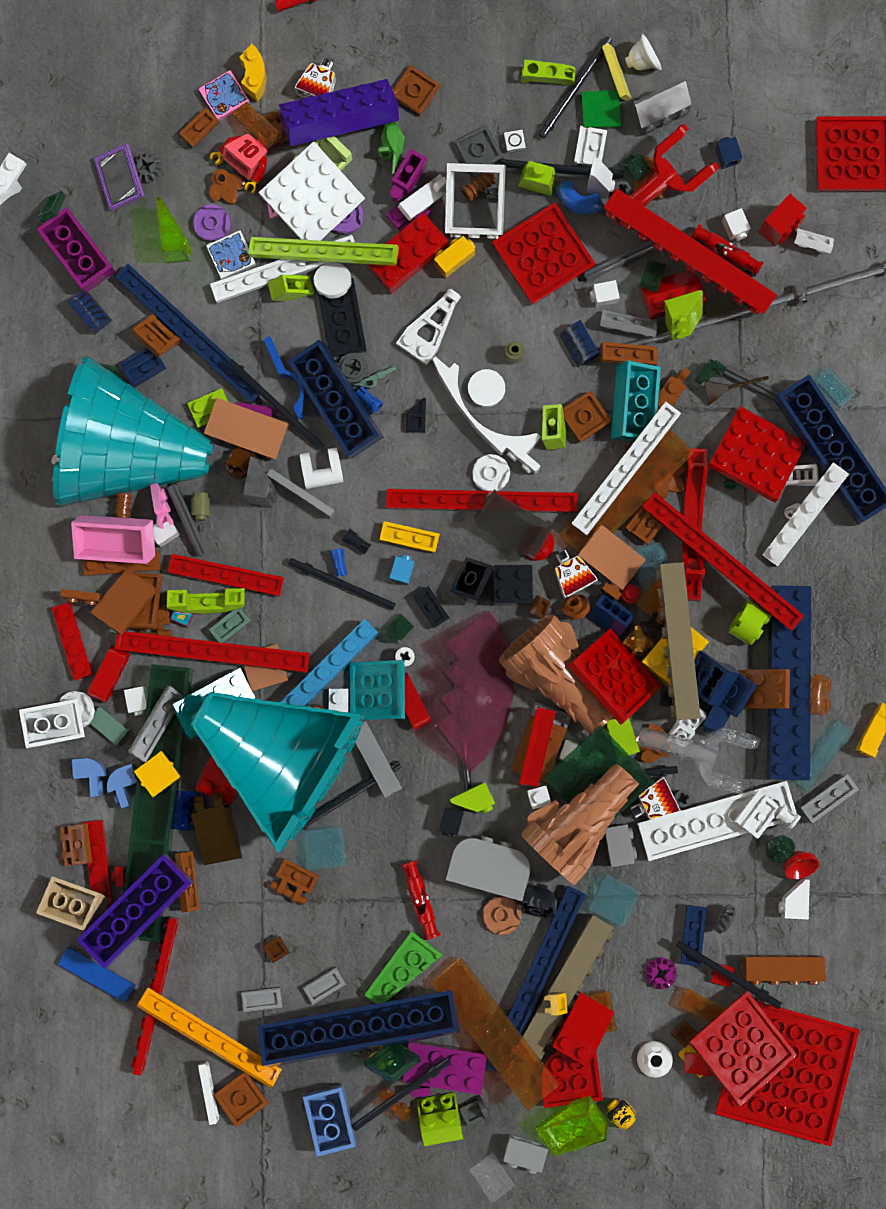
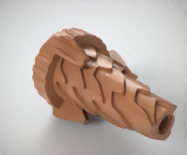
M551 614L539 620L520 635L499 658V663L505 668L506 675L511 680L531 690L538 688L547 699L550 697L559 708L564 709L575 723L579 721L586 731L593 735L613 716L568 666L577 658L575 655L581 652L571 625L568 622H560L555 615Z
M615 764L595 785L591 783L584 792L575 796L568 804L560 808V803L554 800L552 803L546 804L528 816V826L522 831L521 836L573 885H576L588 872L599 841L605 835L615 814L628 801L627 797L639 783L621 766Z

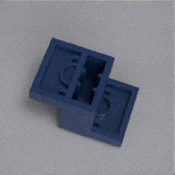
M700 650L694 660L698 697L708 704L720 706L733 717H738L757 684L731 665L718 662L706 652Z

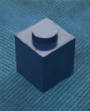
M724 137L717 143L715 150L722 169L740 164L743 157L736 137Z
M711 705L707 712V717L701 723V726L704 727L703 731L712 736L714 734H721L731 714L716 705Z

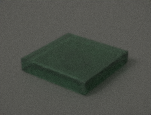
M401 1044L381 1048L368 1058L364 1064L367 1069L392 1084L421 1062L420 1056Z

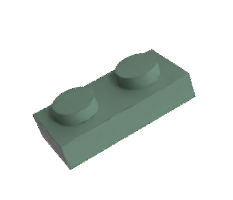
M241 608L236 609L211 627L209 631L218 642L225 643L248 625L251 620Z

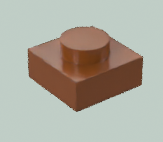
M606 582L600 590L615 601L622 595L619 592L620 588L613 583L608 584Z

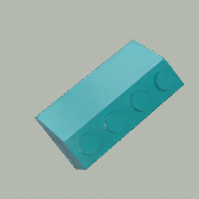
M633 361L616 364L611 439L635 442L657 414L661 367Z

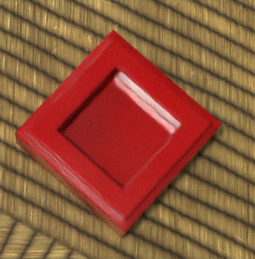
M720 964L724 968L734 973L735 968ZM714 970L710 980L712 983L730 987L732 982Z

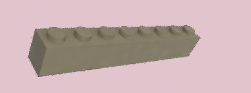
M684 562L660 564L655 573L656 581H660L658 600H662V608H660V619L664 620L662 638L666 639L667 647H664L665 659L668 658L669 666H666V676L670 678L671 686H668L669 698L672 697L673 705H670L671 717H674L675 721L699 719L700 709Z
M591 914L544 996L566 993L567 1010L571 1009L575 1001L572 998L576 992L580 993L585 984L582 982L586 975L589 976L594 969L592 965L596 958L599 959L604 951L602 946L605 941L609 942L614 934L612 931L613 926ZM544 997L523 1031L513 1052L533 1065L536 1061H541L545 1053L542 1050L546 1044L550 1045L555 1036L553 1031L556 1027L559 1028L565 1018L563 1014L551 1015L550 1013H545V1008L551 1007V1003L548 1000L545 1001Z

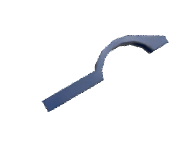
M271 336L264 338L280 378L291 379L300 387V397L293 408L298 419H301L304 414L306 398L304 387L297 375L285 370Z

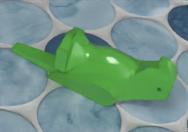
M397 121L382 124L384 126L381 135L382 146L378 149L381 158L385 160L393 159V176L397 172L405 136Z

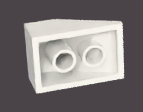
M78 699L19 710L27 749L85 737Z

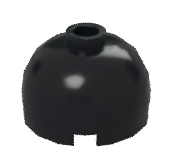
M536 884V886L525 889L523 900L518 901L517 908L518 910H521V908L525 909L524 913L531 916L546 918L547 914H551V918L556 916L557 911L556 896L551 890L547 889L546 885Z

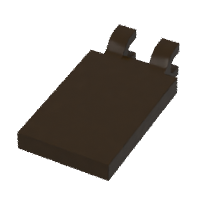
M222 792L214 793L213 801L215 807L205 808L203 796L195 797V810L191 813L204 865L242 858V850L231 804H224Z

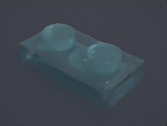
M830 367L814 380L839 409L855 396Z

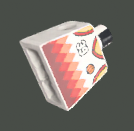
M323 58L320 66L311 63L295 86L296 95L306 98L333 92L336 82L335 73L330 71L333 62Z
M566 550L556 555L560 566L556 567L554 572L564 599L597 581L596 576L579 556L570 559Z
M664 777L658 779L637 794L640 803L630 807L635 818L646 814L648 820L681 811Z

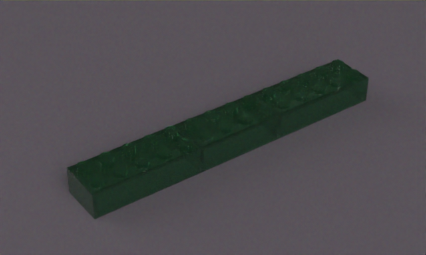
M157 664L151 665L144 724L166 686H171L182 694L183 698L191 694L193 669ZM175 713L147 761L162 751L168 760L173 762V767L181 776L186 733ZM139 761L140 767L144 764V762ZM137 777L123 894L163 854H167L171 858L180 778L152 797L145 786H141L142 782ZM164 912L138 937L140 941L158 942L161 940Z

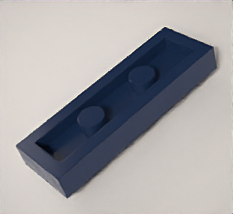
M686 905L683 943L702 954L707 907ZM681 951L680 964L701 966V962Z

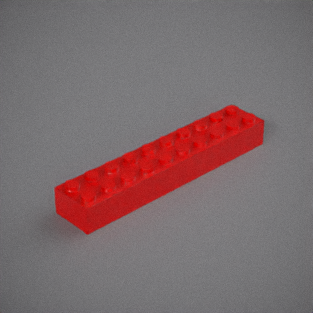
M615 189L604 206L607 217L613 221L619 219L622 221L621 226L630 232L634 229L638 232L637 236L645 242L649 239L654 243V248L660 252L667 251L670 253L669 258L677 263L682 261L686 264L684 268L693 274L697 271L702 275L700 278L708 284L714 282L718 285L716 287L717 290L723 294L729 292L733 295L732 299L740 305L743 303L749 306L748 310L755 315H759V313L764 314L777 296L776 293L619 189Z

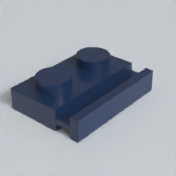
M147 347L120 363L134 388L167 369L161 358H157Z

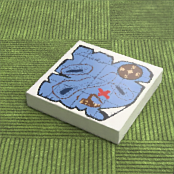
M241 230L206 245L222 280L256 266L254 259L248 255L249 248Z

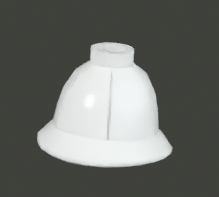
M642 34L640 40L631 48L629 56L625 58L628 68L633 67L636 70L654 68L661 70V64L646 36Z

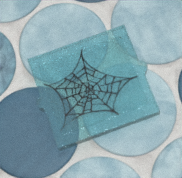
M661 542L635 550L646 559L636 572L639 582L656 577L655 571L658 570L660 564H669L667 560L668 555H665Z

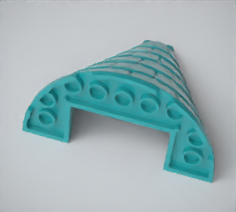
M88 356L82 358V363L84 364H78L68 390V400H71V402L64 406L57 438L55 455H57V458H60V461L55 463L53 470V497L57 498L55 501L57 506L63 507L79 502L114 496L118 493L135 492L150 488V485L154 483L162 486L178 481L204 477V474H208L210 463H207L208 455H212L213 444H210V439L194 428L189 427L151 398H147L93 358Z
M215 692L206 693L201 701L203 703L201 708L196 710L191 717V720H193L191 726L210 752L218 767L221 768L233 789H236L262 832H265L275 851L281 852L288 845L286 841L293 840L314 814L317 808L315 806L316 802L319 803L324 799L347 761L344 755L353 749L358 739L364 717L359 713L263 701L261 699L236 697L235 695Z

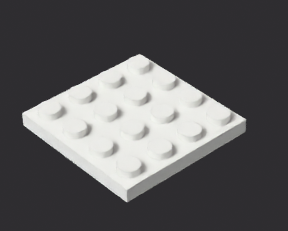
M314 141L258 193L300 240L321 241L365 200L363 195Z

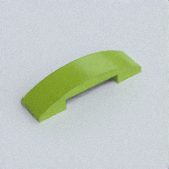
M245 588L225 589V593L187 594V590H167V609L174 611L209 614L228 612L245 607Z

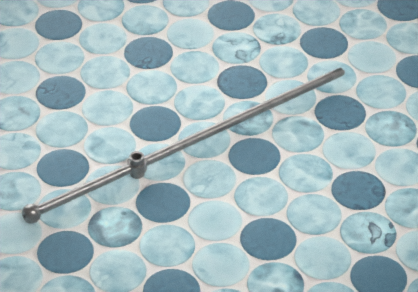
M886 260L882 262L881 266L809 288L803 287L802 283H797L792 286V293L776 297L769 307L792 300L797 301L798 305H803L809 301L808 295L877 274H886ZM749 306L703 319L698 322L694 330L752 312L748 310ZM667 330L657 333L656 337H644L624 344L647 345L670 338L671 336Z

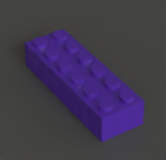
M387 79L279 104L281 123L290 146L399 120L398 102Z
M163 854L77 941L104 969L109 967L194 881L167 854Z

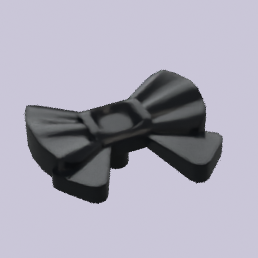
M653 613L650 620L640 622L642 629L652 637L657 635L654 630L655 627L661 632L664 627V621L660 619V615L657 613Z

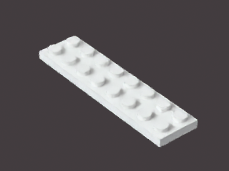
M787 781L637 823L648 861L749 833L734 820L757 790L761 791V793L780 807L784 804L787 805V808L797 815ZM773 818L767 827L783 822L780 819Z

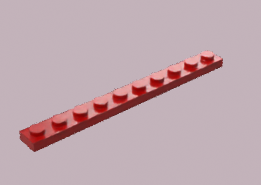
M387 489L386 508L577 513L578 493Z
M654 492L642 506L644 510L787 629L792 631L804 617L802 613L657 493Z
M125 631L122 636L117 633L115 650L308 672L310 653L129 631Z

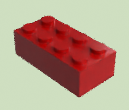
M422 213L386 243L398 245L396 266L366 265L387 291L393 294L435 258L437 252L448 248V240L430 219Z

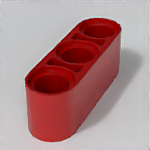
M115 645L109 648L88 690L89 696L104 703L109 700L129 660V652L115 650Z
M408 672L404 673L405 712L414 730H417L432 721Z

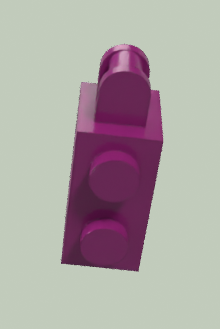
M410 149L391 180L392 189L390 197L393 202H399L404 195L408 196L427 167V158Z

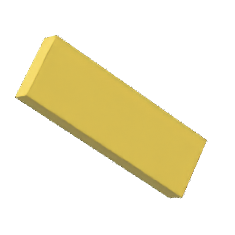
M607 43L603 45L602 49L617 92L621 99L628 101L632 98L614 47Z

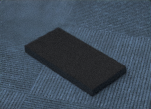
M351 278L352 284L343 296L326 298V296L318 293L327 345L334 358L348 353L367 352L354 278Z

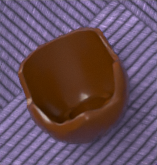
M243 448L233 449L225 462L226 472L235 479H245L247 477L250 457L256 459L255 454Z

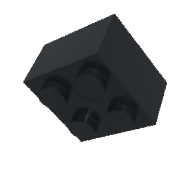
M494 565V606H528L533 604L532 565Z

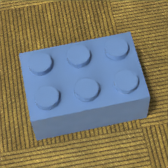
M343 1084L305 1093L303 1100L317 1157L356 1147L357 1140L351 1126L352 1119Z

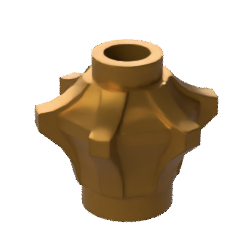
M641 626L631 627L629 636L623 641V645L627 646L632 651V654L636 656H641L646 649L653 648V642L650 641L648 634Z

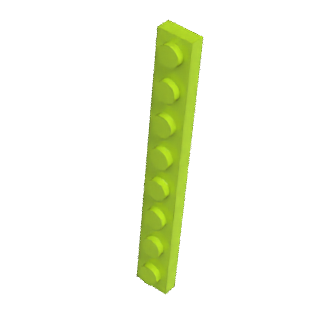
M251 237L248 255L252 258L396 266L399 248L398 245Z

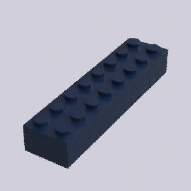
M810 374L779 393L773 400L797 436L803 441L805 448L822 473L825 474L832 463H835L849 473L836 490V494L856 524L860 525L885 509L886 487ZM784 397H788L791 401L786 400Z

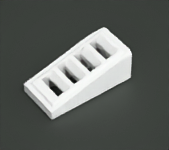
M796 465L785 486H816L819 482L818 465ZM793 471H796L797 480H793ZM801 471H804L805 480H801ZM809 471H812V479H809Z

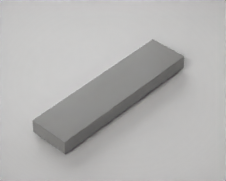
M270 469L267 473L269 479L330 519L335 515L334 509L273 469Z
M166 686L128 753L141 762L146 763L175 713L171 704L184 698L182 694L171 686Z
M363 722L356 745L384 797L387 798L402 790V787L367 722Z

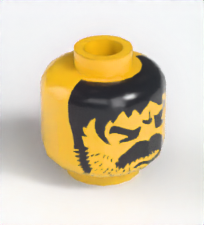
M614 1099L608 1104L607 1108L609 1110L606 1113V1117L617 1129L623 1128L625 1130L636 1120L635 1110L625 1099L618 1101Z

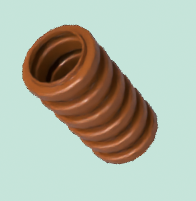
M481 173L480 177L477 176L475 178L476 180H471V183H467L466 187L463 186L461 189L464 197L471 202L473 198L478 197V194L481 195L482 191H486L487 187L491 188L492 184L495 185L496 178L493 173Z
M128 493L115 494L117 499L115 500L116 505L114 509L116 511L113 514L117 518H128L131 516L129 511L131 510L130 505L132 501L130 499L133 496Z

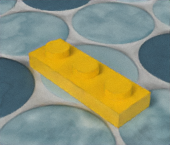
M384 521L379 540L435 553L440 534Z

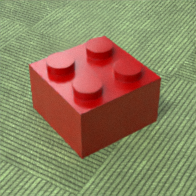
M790 193L765 219L759 233L774 247L779 242L783 244L790 236L789 234L793 230L795 231L802 223L801 221L806 217L804 212L807 208Z

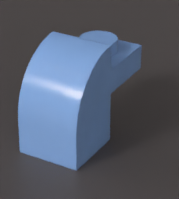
M73 759V779L89 778L90 797L102 796L104 781L100 777L108 776L105 766L95 759Z
M135 764L118 768L110 775L107 782L108 793L116 791L114 798L116 804L121 806V809L132 806L126 787L140 783L139 778L134 773L136 770Z

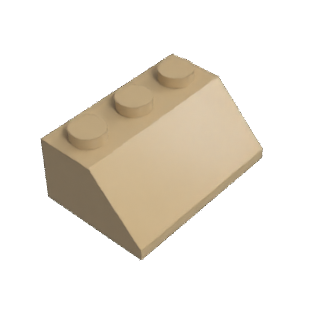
M52 876L36 913L86 931L106 911L110 898Z

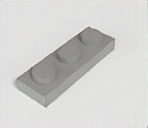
M603 310L600 326H604L607 329L623 330L626 333H638L645 337H656L658 321Z
M845 774L802 805L800 809L809 822L813 824L859 789L850 776Z

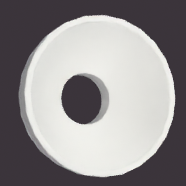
M649 1041L642 1045L638 1051V1067L649 1077L657 1078L664 1076L672 1067V1053L664 1043ZM659 1055L662 1058L660 1066L655 1067L651 1065L650 1060L652 1056Z

